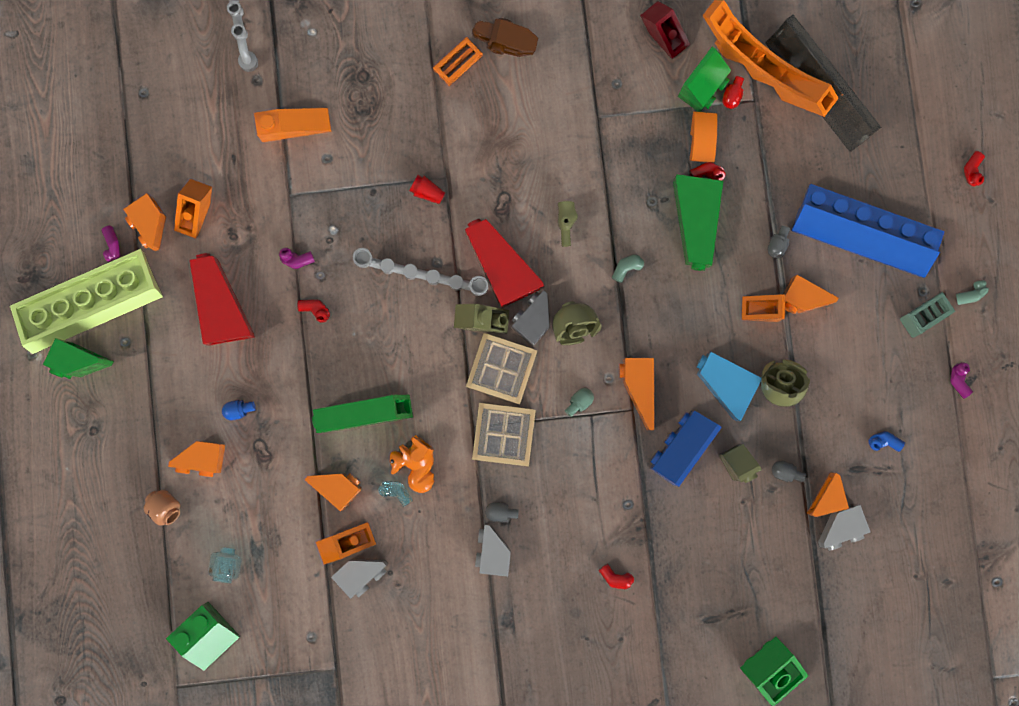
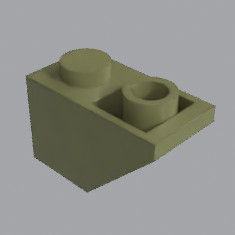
M456 304L454 328L507 334L509 310L479 304Z
M738 444L719 455L731 479L734 481L750 482L757 478L758 475L756 473L762 470L744 444Z

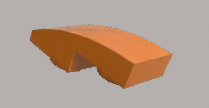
M693 111L690 135H692L690 160L714 163L717 144V113Z

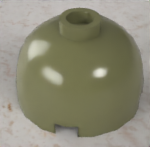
M574 301L567 302L555 314L552 324L557 343L560 341L561 345L582 343L585 341L582 337L590 334L592 338L602 327L593 308L587 304L575 303Z
M783 360L782 363H775V361H771L762 371L761 391L765 398L774 405L780 407L793 406L805 397L809 388L810 378L808 379L806 375V369L796 362Z

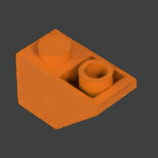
M146 193L123 210L127 214L125 220L132 229L136 228L140 233L138 239L146 249L149 247L157 251L160 249L166 216L155 199Z
M196 441L169 461L168 467L176 468L175 472L190 474V470L199 471L200 476L213 477L214 473H221L225 444Z

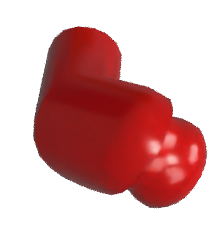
M706 162L689 170L692 177L701 178L705 176L713 180L722 181L726 176L724 169L712 162Z
M310 299L298 300L297 302L298 312L311 311L320 323L326 322L330 317L329 309L321 300Z
M608 563L598 570L612 588L626 590L634 583L632 574L628 572L623 575L615 574Z

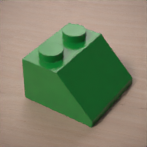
M713 46L685 81L678 94L681 100L698 112H701L704 107L709 109L716 100V97L713 96L718 89L723 91L730 81L728 75L731 69Z
M55 338L43 365L50 368L49 373L61 378L71 379L72 376L83 377L110 367L114 361L73 342Z
M206 602L174 630L166 640L183 658L202 670H206L240 638V635L209 602Z
M777 637L766 642L760 651L754 656L749 657L744 665L740 667L742 672L771 706L778 704L809 676L796 657Z

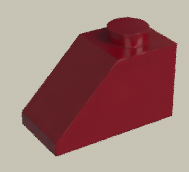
M657 1L640 15L649 34L670 58H675L690 45L672 8Z

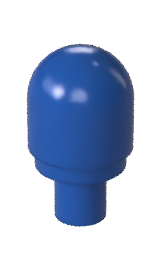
M243 400L230 401L223 405L222 415L227 420L241 419L247 415V412L255 411L256 406L254 401L244 403Z

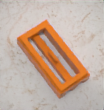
M466 37L433 67V71L450 86L479 60L483 53ZM467 45L470 47L457 60H455L445 71L441 70L463 48H465ZM475 52V54L469 60H467L457 71H455L450 77H448V75L458 65H460L470 54Z

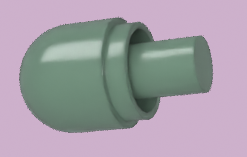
M587 388L579 389L571 397V405L564 410L566 414L572 417L577 411H585L594 400L592 391Z

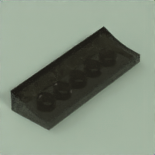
M794 15L787 18L765 44L773 53L795 68L832 85L839 99L823 118L849 152H851L876 133L881 126Z

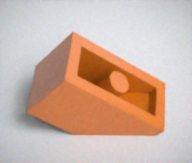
M190 179L180 190L177 198L174 231L195 239L197 238L210 207L211 186Z
M799 275L791 278L783 293L785 295V310L792 314L836 303L839 299Z
M345 473L313 475L305 478L308 484L340 512L362 490L359 486L360 481L351 473L348 475Z
M366 522L316 542V545L325 565L374 546L376 542L369 523Z

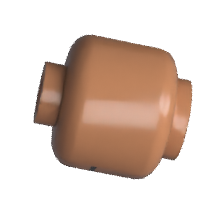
M167 490L153 491L145 498L144 513L157 525H170L179 517L180 503Z

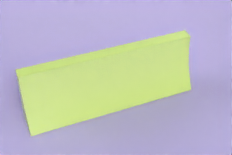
M139 249L11 305L10 308L22 346L34 354L52 346L55 338L66 340L163 296L144 252Z

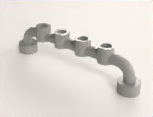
M229 0L227 11L233 19L234 25L231 28V33L237 40L240 53L238 63L244 71L252 72L258 66V59L253 52L248 50L246 41L248 32L243 26L242 21L244 10L239 0Z
M358 248L353 253V261L360 268L370 266L381 269L385 274H392L394 272L405 275L409 280L419 278L427 280L431 285L439 283L448 285L455 291L461 289L469 290L476 296H482L488 291V281L483 276H475L468 281L463 280L459 275L451 277L440 274L434 269L426 271L416 268L413 264L405 266L394 263L388 258L383 260L373 258L371 252L366 248Z

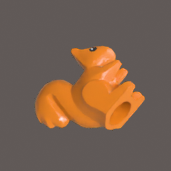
M415 435L411 438L413 444L410 448L402 444L399 446L401 452L392 451L390 453L391 474L397 473L405 465L411 470L408 476L409 487L415 492L425 493L434 484V474L430 472L434 462V449L418 435Z

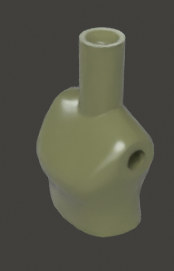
M562 201L557 204L558 226L561 230V246L569 247L571 246L570 229L577 221L578 214L575 210L574 202Z

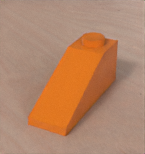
M328 108L275 109L254 113L257 136L262 142L332 132Z
M625 358L623 363H619V378H623V384L646 429L654 430V358Z

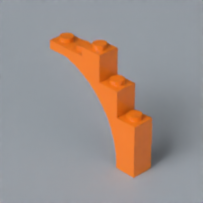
M714 0L703 14L705 21L717 38L715 45L722 56L743 64L752 79L773 86L782 101L825 117L839 99L831 84L816 79L795 68L758 41L732 14L725 0Z

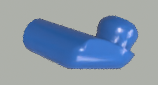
M888 431L874 434L869 439L870 448L875 451L885 446H890L900 452L905 445L904 441Z

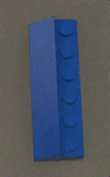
M813 184L808 185L802 205L798 209L791 229L793 232L922 278L926 277L940 254L938 250L945 232Z

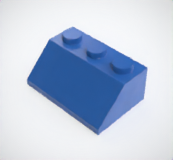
M691 411L690 414L685 412L678 422L681 426L677 432L674 433L672 431L664 441L667 444L662 452L658 450L650 461L653 464L650 469L674 486L679 487L722 428L696 411Z

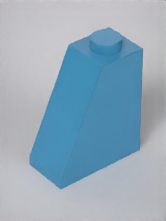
M712 352L707 353L706 356L702 355L696 366L699 368L697 375L730 417L735 421H741L761 382V377Z

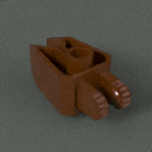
M505 18L495 19L494 23L477 21L472 29L474 38L487 42V48L491 52L500 55L508 54L517 57L533 55L539 39L528 28L514 24Z

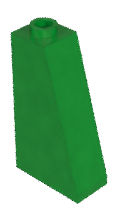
M676 174L673 179V188L685 265H690L692 270L705 271V268H709L713 263L723 181Z
M390 395L314 409L312 423L316 433H326L413 418L410 395Z

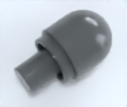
M781 226L779 233L771 237L767 250L772 258L778 259L785 255L790 241L787 238L790 228Z
M777 461L772 466V474L775 478L785 482H792L793 480L804 482L806 473L797 471V467L794 464L786 461Z
M493 502L485 509L486 517L493 522L507 521V518L518 519L519 509L508 508V505L505 503Z

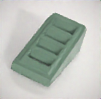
M941 292L901 317L900 321L910 336L914 338L956 311L944 293ZM936 301H937V303L939 304V306L941 307V309L943 310V312H944L943 314H941V312L939 311V309H938L937 306L935 305V302H936ZM927 307L930 308V310L932 311V313H933L934 316L936 317L935 319H934V317L932 316V314L930 313V311L928 310ZM919 312H921V314L923 315V317H924L925 320L927 321V324L925 323V321L923 320V318L921 317V315L919 314Z

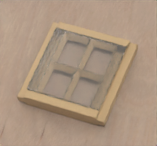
M484 333L466 387L520 405L537 350Z
M479 403L472 460L529 466L536 410Z

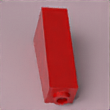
M476 219L467 224L468 228L465 229V233L501 308L544 289L542 280L487 219L483 221Z
M210 253L198 254L196 259L189 260L203 344L211 346L255 338L254 332L219 260L211 256Z

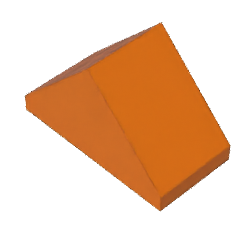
M783 294L742 297V320L779 322L785 318V295Z
M830 472L807 512L810 516L818 517L849 509L839 474Z

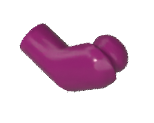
M110 225L105 226L101 231L109 249L103 252V256L107 262H111L120 257L119 241L114 228Z
M283 248L279 252L280 261L293 269H299L315 262L311 251L298 255L289 248Z
M965 362L954 365L950 379L951 385L963 399L973 393L965 382L966 375L970 372V367Z

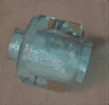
M221 547L220 552H213L211 554L208 575L213 577L212 581L232 584V580L239 578L242 558L235 554V549Z

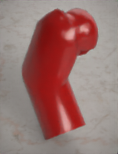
M975 151L964 166L966 181L971 186H979L984 182V176L979 173L978 167L985 156L979 151Z

